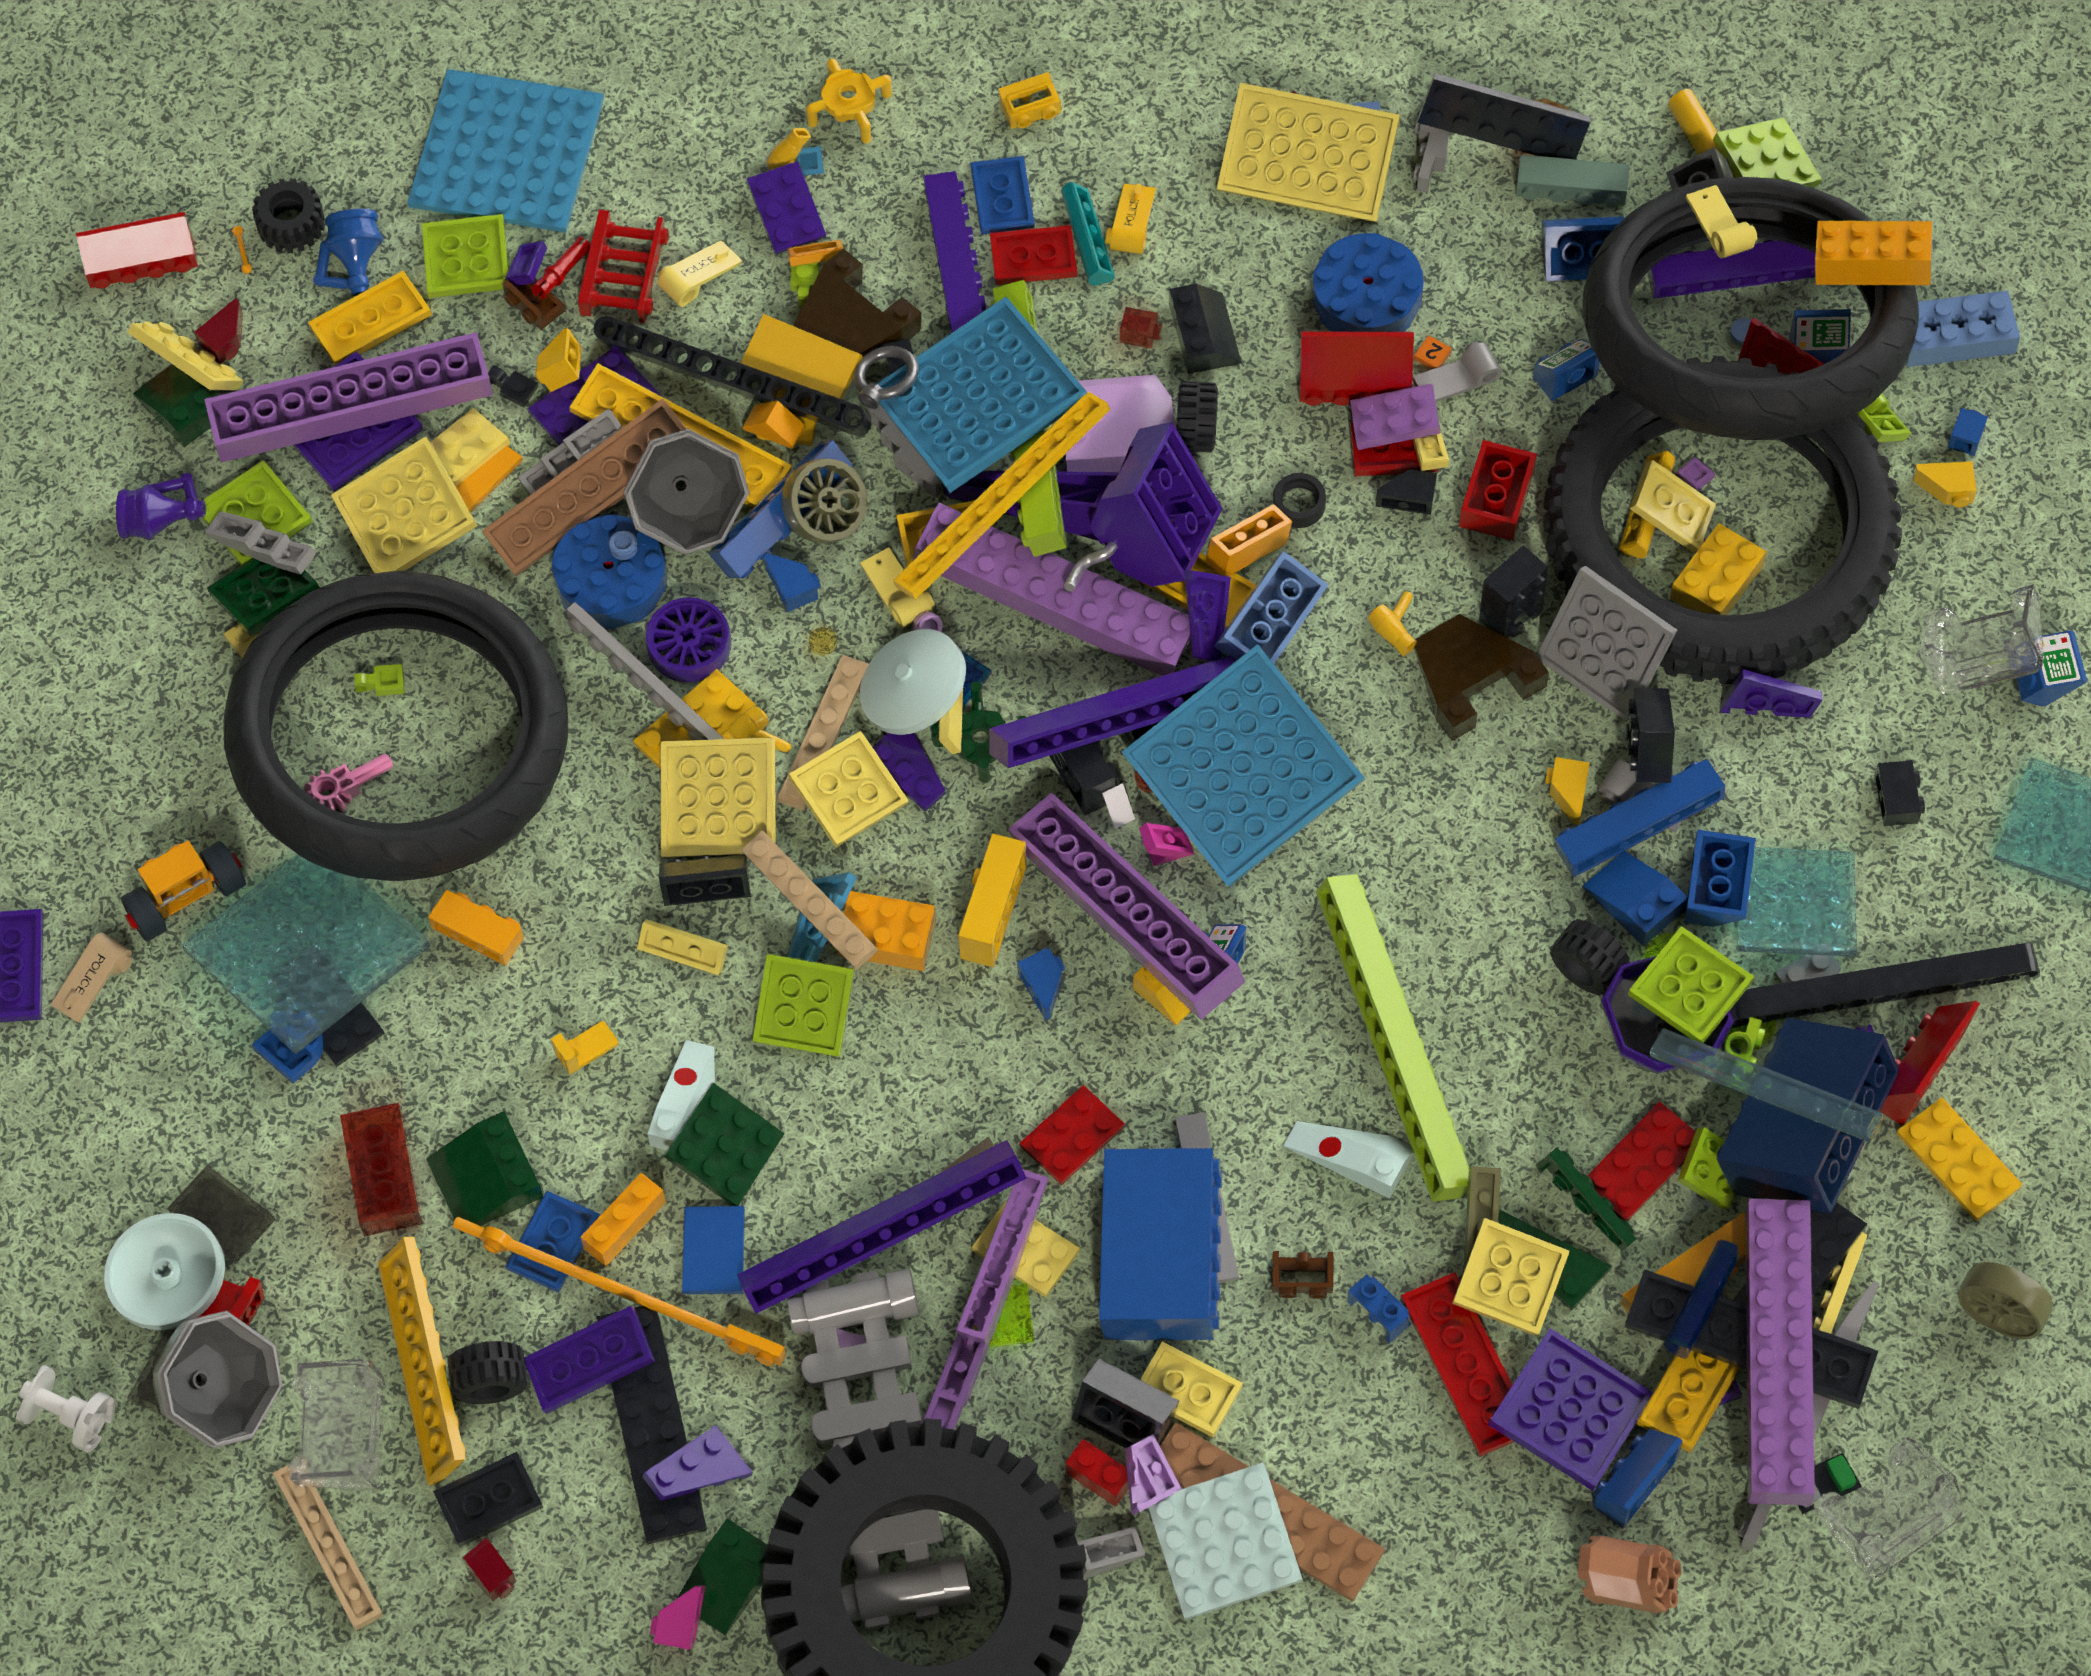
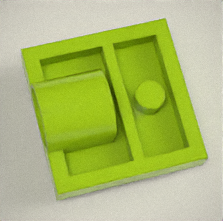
M1883 393L1873 403L1855 414L1865 422L1864 430L1866 434L1874 435L1878 442L1904 441L1911 434L1910 430L1890 409V401Z
M1750 1017L1746 1033L1736 1031L1731 1033L1726 1039V1054L1730 1059L1737 1061L1732 1081L1744 1084L1746 1077L1752 1078L1757 1058L1752 1057L1754 1049L1760 1050L1765 1035V1029L1760 1028L1762 1020ZM1733 1040H1743L1740 1054L1734 1053L1731 1050L1730 1044Z
M1705 1127L1698 1128L1677 1181L1717 1207L1729 1209L1734 1194L1716 1160L1718 1150L1724 1145L1725 1140Z

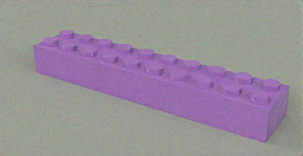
M477 332L204 400L216 449L222 463L492 396L493 393Z
M938 502L915 547L913 560L962 513ZM992 526L941 575L1162 676L1174 673L1191 638L1189 615L1087 569L1084 571L1074 591H1067L1064 588V584L1076 564L1052 553L1034 557L1030 548L1024 547L1021 539Z
M1052 792L1008 829L1013 839L1026 842V855L1028 859L1200 1020L1245 983L1239 965Z
M1748 1199L1745 1210L1748 1503L1811 1506L1815 1495L1810 1201Z

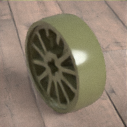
M831 458L815 459L797 467L786 480L781 497L782 511L788 525L800 537L820 544L837 542L850 536L861 525L867 510V492L861 477L846 463ZM821 468L827 469L824 484L820 473ZM810 471H812L815 486L807 478ZM834 473H836L841 479L831 487ZM801 482L810 493L800 490ZM845 483L849 488L845 490H839ZM842 495L849 499L850 505L847 509H844L840 503ZM798 496L808 499V502L798 504ZM822 497L828 500V505L822 502ZM810 507V510L802 517L800 508ZM815 514L812 527H810L807 520ZM849 514L846 522L840 516ZM831 518L840 527L836 532L833 531ZM821 520H823L825 533L819 531Z
M1981 1262L1972 1266L1966 1274L1958 1294L1960 1305L1975 1321L2002 1335L2016 1339H2032L2037 1337L2045 1328L2053 1308V1302L2049 1293L2037 1281L2017 1269L1993 1262Z

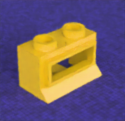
M1049 72L999 88V105L1011 129L1016 127L1026 128L1034 121L1040 119L1050 120L1058 113H1061V100L1055 90ZM1045 90L1048 97L1016 108L1011 103V101L1021 98L1022 102H1028L1032 99L1033 93Z

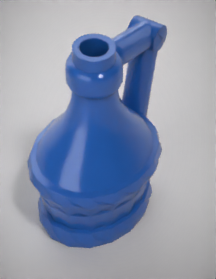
M348 209L334 212L326 217L325 224L328 227L327 239L323 240L320 244L316 275L313 278V282L318 287L348 288L351 290L352 296H357L368 289L367 265L371 256L384 239L376 223L378 214L375 210ZM330 251L347 269L348 279L327 276Z

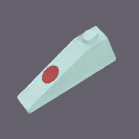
M689 1040L685 1041L658 1102L647 1133L651 1147L667 1150L709 1084L715 1083L714 1047Z
M1299 1121L1295 1123L1283 1147L1389 1199L1414 1155L1410 1145L1390 1135Z

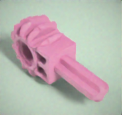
M382 754L351 772L345 764L332 769L329 774H325V771L321 769L320 776L318 777L310 774L309 779L311 783H305L303 788L309 796L334 811L335 808H338L340 811L345 812L346 806L344 803H351L352 798L360 794L359 786L392 769L393 763L387 754ZM326 790L334 791L328 796L321 795Z

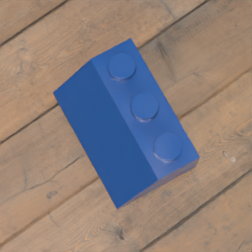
M1624 216L1542 220L1545 280L1587 279L1590 264L1603 241L1624 219Z
M1697 830L1684 923L1715 927L1746 919L1756 838Z
M1649 1429L1644 1437L1639 1434L1629 1447L1632 1452L1625 1460L1621 1457L1611 1470V1473L1614 1474L1608 1483L1603 1480L1594 1491L1593 1496L1596 1498L1593 1507L1624 1529L1677 1461L1683 1440Z

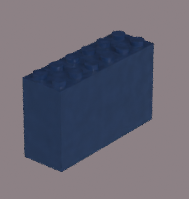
M1793 1018L1786 1019L1783 1027L1777 1032L1776 1041L1771 1051L1766 1054L1764 1065L1759 1075L1754 1078L1753 1087L1747 1099L1742 1102L1741 1111L1736 1121L1730 1126L1729 1135L1724 1145L1719 1148L1716 1160L1734 1195L1753 1199L1810 1201V1210L1831 1214L1900 1071L1884 1034Z

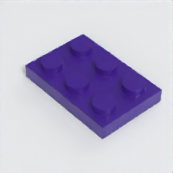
M798 161L747 178V185L775 255L787 251L788 248L802 246L826 237V232Z

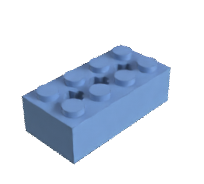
M2009 291L1918 302V329L1915 342L1906 361V367L2016 354L2020 335Z
M1281 552L1270 564L1214 647L1226 656L1231 655L1238 660L1258 644L1274 664L1329 584L1286 552Z

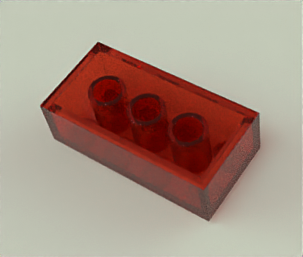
M399 1102L340 1115L357 1215L364 1237L423 1224L406 1127Z

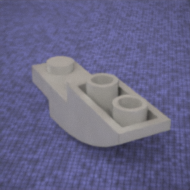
M1423 96V100H1422L1421 107H1422V105H1423L1425 96ZM1416 122L1415 134H1419L1418 144H1422L1419 158L1423 160L1421 165L1416 164L1413 180L1418 181L1417 191L1428 193L1433 170L1444 172L1449 132Z

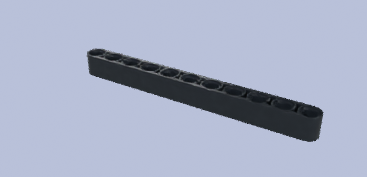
M610 316L600 317L594 323V334L604 345L610 348L615 347L626 354L762 403L778 400L792 414L854 436H863L871 429L870 417L862 407ZM614 327L612 334L605 337V331L608 328ZM638 336L635 344L628 345L632 337ZM663 345L661 352L653 354L656 346ZM685 353L688 354L684 362L677 363L679 356ZM712 362V367L708 371L702 372L703 366L706 363ZM737 371V375L733 380H726L729 373ZM762 380L759 388L751 389L755 381ZM787 389L784 397L776 398L778 391ZM812 398L810 405L804 408L801 407L804 399ZM837 407L835 414L829 417L826 416L829 408ZM855 416H862L859 424L851 425V421Z
M2022 943L1750 988L1742 994L1730 1009L1734 1020L1732 1027L1748 1025L1750 1017L1762 1020L1761 1023L2018 980L2020 976L2025 975L2034 977L2040 973L2033 944Z

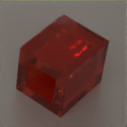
M1125 307L1120 327V343L1152 349L1154 340L1159 341L1162 332V324H1158V313Z

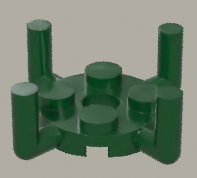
M973 682L970 686L972 711L962 714L961 752L957 754L968 762L978 765L979 779L982 782H987L990 779L989 763L996 761V759L989 754V738L986 742L978 743L972 737L977 732H985L989 736V728L1006 724V722L998 712L984 710L982 685L980 682ZM1020 716L1017 720L1025 718L1026 716ZM934 724L931 727L932 744L935 747H944L939 741V724Z

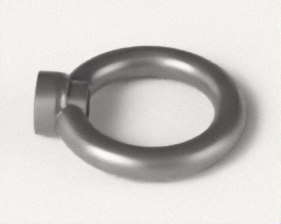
M897 346L881 347L866 354L859 361L854 371V384L860 392L858 399L861 404L867 408L876 409L881 400L891 399L906 392L914 384L918 376L919 366L915 356L910 351ZM895 357L902 359L907 364L906 376L892 387L882 389L875 383L868 385L865 381L867 369L880 359Z

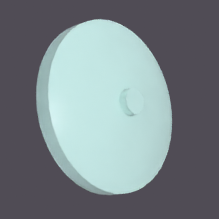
M914 630L896 637L873 657L862 678L860 703L865 715L882 731L896 735L912 734L933 725L951 709L962 691L966 676L964 656L960 648L947 635L936 630Z
M176 1213L154 1215L128 1228L113 1245L105 1265V1289L116 1310L132 1324L151 1330L176 1328L179 1324L200 1316L218 1295L225 1273L224 1254L213 1233L195 1218Z

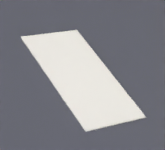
M1123 783L1102 793L1115 829L1135 819Z

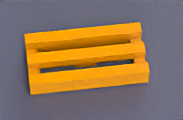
M839 239L788 248L790 266L828 261L843 249V245Z

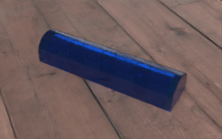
M1718 1240L1664 1342L1665 1348L1674 1355L1683 1359L1688 1358L1739 1259L1736 1244L1726 1240Z

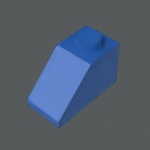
M769 553L763 555L764 567L787 612L819 599L817 589L821 588L820 582L815 573L810 574L805 564Z
M1049 947L1017 962L1018 975L1045 1020L1051 1018L1063 982L1062 971L1065 970L1058 955L1053 956Z

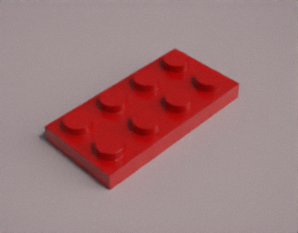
M1659 1101L1587 1175L1594 1184L1593 1189L1600 1197L1604 1196L1611 1202L1614 1207L1613 1212L1619 1219L1628 1222L1684 1164L1696 1131Z

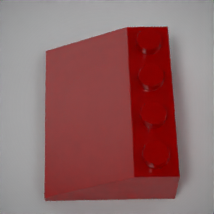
M1301 332L1300 402H1306V404L1311 406L1320 405L1322 402H1331L1338 406H1345L1350 403V400L1412 388L1414 332Z
M1975 1000L1939 1006L1933 1015L1929 1013L1925 1015L1918 1026L1922 1030L1917 1038L1913 1035L1903 1049L1907 1053L1903 1060L1898 1058L1895 1060L1900 1071L1880 1113L1904 1126L1964 1036L1980 1006L1979 1002Z

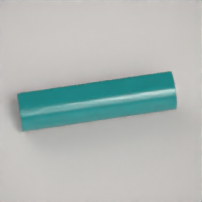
M1070 181L1062 187L1061 194L1088 282L1092 286L1111 282L1115 279V274L1089 190Z

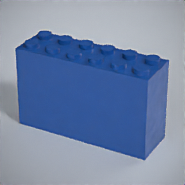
M1213 1148L1104 1149L1099 1321L1105 1340H1214V1330H1219L1220 1314L1217 1311V1301H1220V1283H1218L1217 1272H1221V1257L1218 1254V1244H1221L1219 1216H1222V1199L1220 1198L1219 1188H1222V1170H1220V1159L1214 1158Z

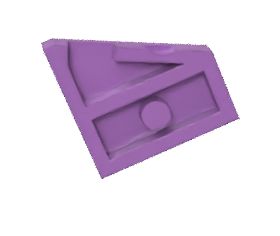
M1154 1434L1125 1449L1130 1508L1133 1515L1174 1494V1492L1182 1490Z

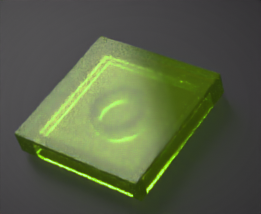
M1028 1284L1011 1286L989 1347L1034 1343ZM968 1290V1299L972 1290ZM973 1324V1330L978 1331V1327Z

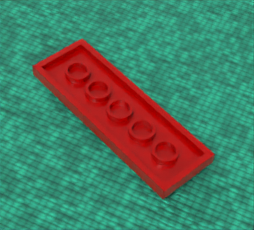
M1456 1272L1402 1294L1400 1300L1409 1310V1318L1478 1456L1481 1457L1514 1443L1513 1440L1488 1425L1513 1384L1477 1313L1452 1304L1460 1283Z

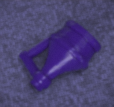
M184 473L179 478L156 484H146L142 488L131 491L129 489H122L117 494L116 524L118 534L123 539L134 536L150 541L167 526L178 520L187 519L195 521L200 517L206 516L205 501H198L194 481L190 473ZM184 488L186 500L176 501L167 498L162 493Z

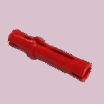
M578 237L553 265L548 266L544 270V275L532 286V292L536 297L543 291L539 299H545L555 286H560L564 282L565 276L589 252L591 244L587 239L580 244L584 237Z

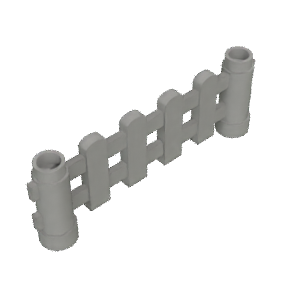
M910 1268L887 1272L886 1276L878 1277L877 1271L854 1275V1283L830 1288L828 1281H822L807 1288L803 1296L787 1300L794 1335L811 1332L815 1337L817 1353L805 1356L801 1367L803 1377L808 1386L811 1388H824L827 1410L815 1413L812 1418V1430L816 1440L821 1445L834 1444L836 1446L839 1444L843 1448L852 1442L857 1433L871 1428L873 1434L885 1431L889 1423L894 1421L906 1420L907 1427L922 1425L916 1392L900 1395L895 1372L912 1368L906 1336L889 1338L886 1319L890 1318L900 1320L919 1316ZM863 1324L866 1343L840 1348L837 1329ZM873 1376L877 1400L850 1405L846 1382ZM930 1509L900 1511L896 1516L876 1521L854 1541L843 1561L854 1559L858 1580H854V1584L841 1586L844 1605L852 1622L862 1620L863 1623H866L867 1630L890 1626V1617L916 1612L917 1620L940 1616L939 1607L948 1606V1608L973 1604L972 1590L964 1555L939 1559V1563L931 1564L927 1544L944 1541L939 1511ZM904 1549L908 1569L881 1575L877 1554Z

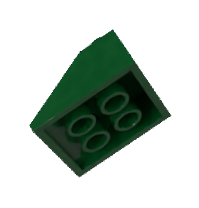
M505 1111L476 1123L426 1158L454 1220L460 1217L481 1226L543 1198L540 1184Z

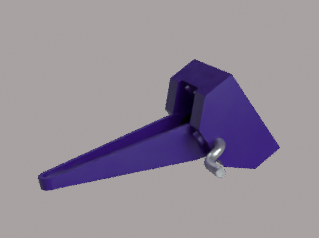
M1172 422L1140 428L1129 446L1120 472L1056 471L1064 531L1099 541L1100 544H1105V547L1101 550L1082 557L1076 563L1064 584V588L1069 592L1074 591L1084 571L1089 566L1108 558L1117 571L1152 587L1185 581L1184 570L1192 569L1223 508ZM982 471L951 493L942 484L944 495L962 502L975 501L1005 471ZM1017 501L1004 514L1019 518L1018 509H1021V504Z

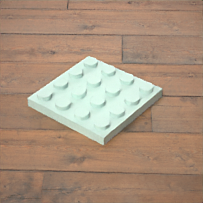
M1264 1462L1176 1491L1174 1494L1148 1507L1185 1620L1303 1581Z

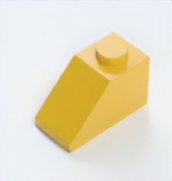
M568 327L563 329L537 357L536 377L541 384L547 386L550 392L579 379L582 347Z
M1973 461L1916 464L1913 482L1943 504L1965 507L1969 503L1974 502L1977 490Z
M1555 757L1554 767H1548L1545 784H1551L1549 792L1551 797L1571 822L1579 825L1590 762Z
M1144 966L1133 975V990L1176 1026L1191 1012Z

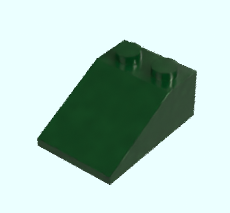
M173 364L133 393V396L184 448L211 428L204 399L218 395L214 390H209Z
M727 1518L708 1543L677 1599L695 1586H706L700 1619L726 1636L762 1587V1571L767 1544Z

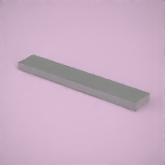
M1204 1112L1175 1117L1181 1148H1212ZM1219 1188L1220 1198L1222 1199L1221 1189ZM1222 1199V1216H1219L1221 1244H1218V1254L1221 1257V1272H1217L1218 1283L1239 1280Z

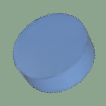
M1740 318L1732 324L1730 336L1736 344L1743 346L1751 319Z
M625 530L615 532L609 539L610 553L619 560L632 558L638 550L635 535Z

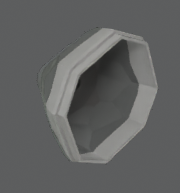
M690 429L649 441L623 491L635 529L685 555L723 543L750 493L738 454ZM679 480L685 482V486L682 489H676L675 485Z
M228 1311L187 1320L179 1324L153 1369L154 1393L162 1415L210 1448H217L251 1439L283 1386L275 1345ZM198 1374L201 1376V1383L199 1385L196 1383Z

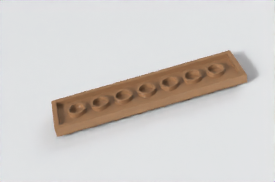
M661 399L482 530L483 534L517 577L554 550L562 537L571 528L579 523L599 517L625 497L624 488L648 442L685 430V426L664 399Z
M1178 1423L1174 1424L1160 1445L1181 1489L1249 1467ZM1270 1479L1299 1570L1353 1602L1385 1553V1548Z

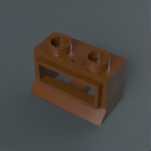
M1273 1251L1272 1293H1278V1296L1281 1298H1295L1297 1293H1309V1297L1314 1299L1326 1298L1327 1293H1333L1334 1252H1327V1258L1309 1257L1307 1252H1299L1297 1257H1279V1251ZM1280 1272H1325V1283L1280 1282Z

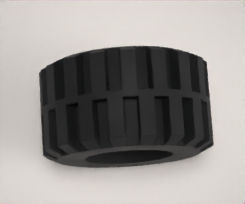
M284 178L278 179L279 183H269L268 188H262L259 191L260 196H256L254 199L255 205L252 206V212L257 231L262 242L265 241L270 249L275 246L276 252L282 253L283 248L287 250V254L293 253L294 248H298L299 252L304 251V245L313 246L315 244L313 238L319 240L322 236L320 230L324 231L325 217L318 193L316 194L315 189L312 186L308 187L305 181L301 180L297 183V180L294 178H290L289 181H285ZM287 210L301 211L297 217L291 220L276 219L279 214Z
M1182 381L1179 385L1176 430L1189 452L1212 453L1215 448L1218 387L1216 383Z
M1581 919L1573 920L1550 948V956L1554 964L1569 981L1579 988L1599 996H1604L1619 967L1630 963V958L1625 949L1610 933L1589 921Z
M504 1341L474 1343L454 1351L447 1359L451 1394L457 1401L469 1404L497 1403L521 1394L528 1387L524 1352L521 1346Z

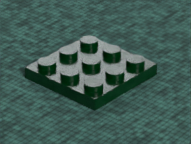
M251 558L207 587L210 596L252 637L261 631L279 612L320 587L305 570L300 575Z
M712 1082L684 1122L663 1157L729 1204L739 1206L785 1133Z

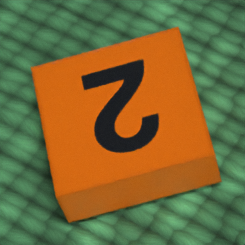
M1428 335L1414 354V360L1430 369H1435L1444 364L1452 353V348Z

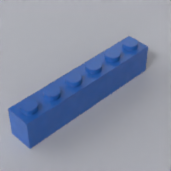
M833 440L821 441L727 534L723 543L717 544L708 553L726 576L741 579L747 577L754 570L753 565L759 559L762 560L763 555L770 554L773 551L772 546L778 540L785 539L792 532L782 511L781 497L786 480L797 467L808 461L820 458H831L842 461L850 467L853 466ZM821 468L820 473L824 484L827 469ZM810 471L807 478L815 486L812 471ZM834 473L831 487L841 479L836 473ZM801 482L800 490L810 493ZM798 496V504L808 502V499ZM810 507L800 508L802 517L809 511Z
M1708 759L1701 762H1693L1684 771L1675 776L1672 775L1671 783H1659L1650 789L1644 788L1638 791L1633 798L1625 802L1620 801L1613 804L1608 811L1600 815L1588 817L1578 827L1565 829L1555 838L1556 851L1571 875L1576 877L1725 798V784Z

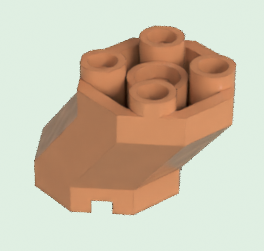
M1591 1536L1588 1539L1591 1543L1583 1544L1580 1547L1577 1572L1579 1580L1585 1579L1587 1587L1582 1588L1584 1596L1593 1603L1611 1604L1652 1613H1665L1669 1608L1677 1606V1585L1682 1568L1680 1561L1673 1559L1672 1553L1662 1545H1646L1605 1536Z

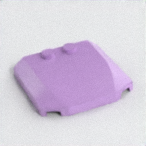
M1156 375L1078 381L1087 392L1089 391L1106 401L1110 411L1065 454L1067 472H1120L1129 446L1140 428L1172 422L1175 426L1172 397Z

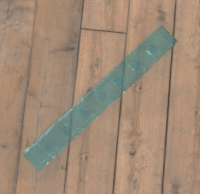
M1664 1028L1650 1050V1057L1867 1142L1872 1141L1883 1121V1113Z

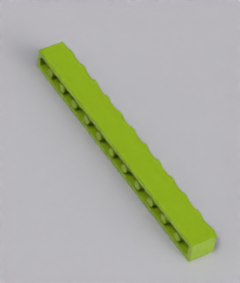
M1025 280L994 288V300L990 302L991 306L1007 297L1037 332L1033 297ZM1050 425L1011 451L1010 454L1013 461L1015 462L1050 428ZM1054 465L1018 500V503L1021 504V509H1018V517L1021 525L1024 526V530L1020 531L1024 547H1029L1034 557L1067 548L1056 465Z
M1357 874L1327 877L1317 889L1316 895L1432 1202L1464 1197L1468 1193L1469 1166L1464 1155V1149L1456 1135L1453 1119L1448 1114L1443 1093L1437 1085L1433 1067L1429 1063L1424 1051V1043L1416 1030L1414 1017L1408 1009L1404 998V991L1399 985L1395 974L1394 965L1389 959L1384 938L1380 935L1376 925L1374 912L1368 904L1365 888L1361 885Z

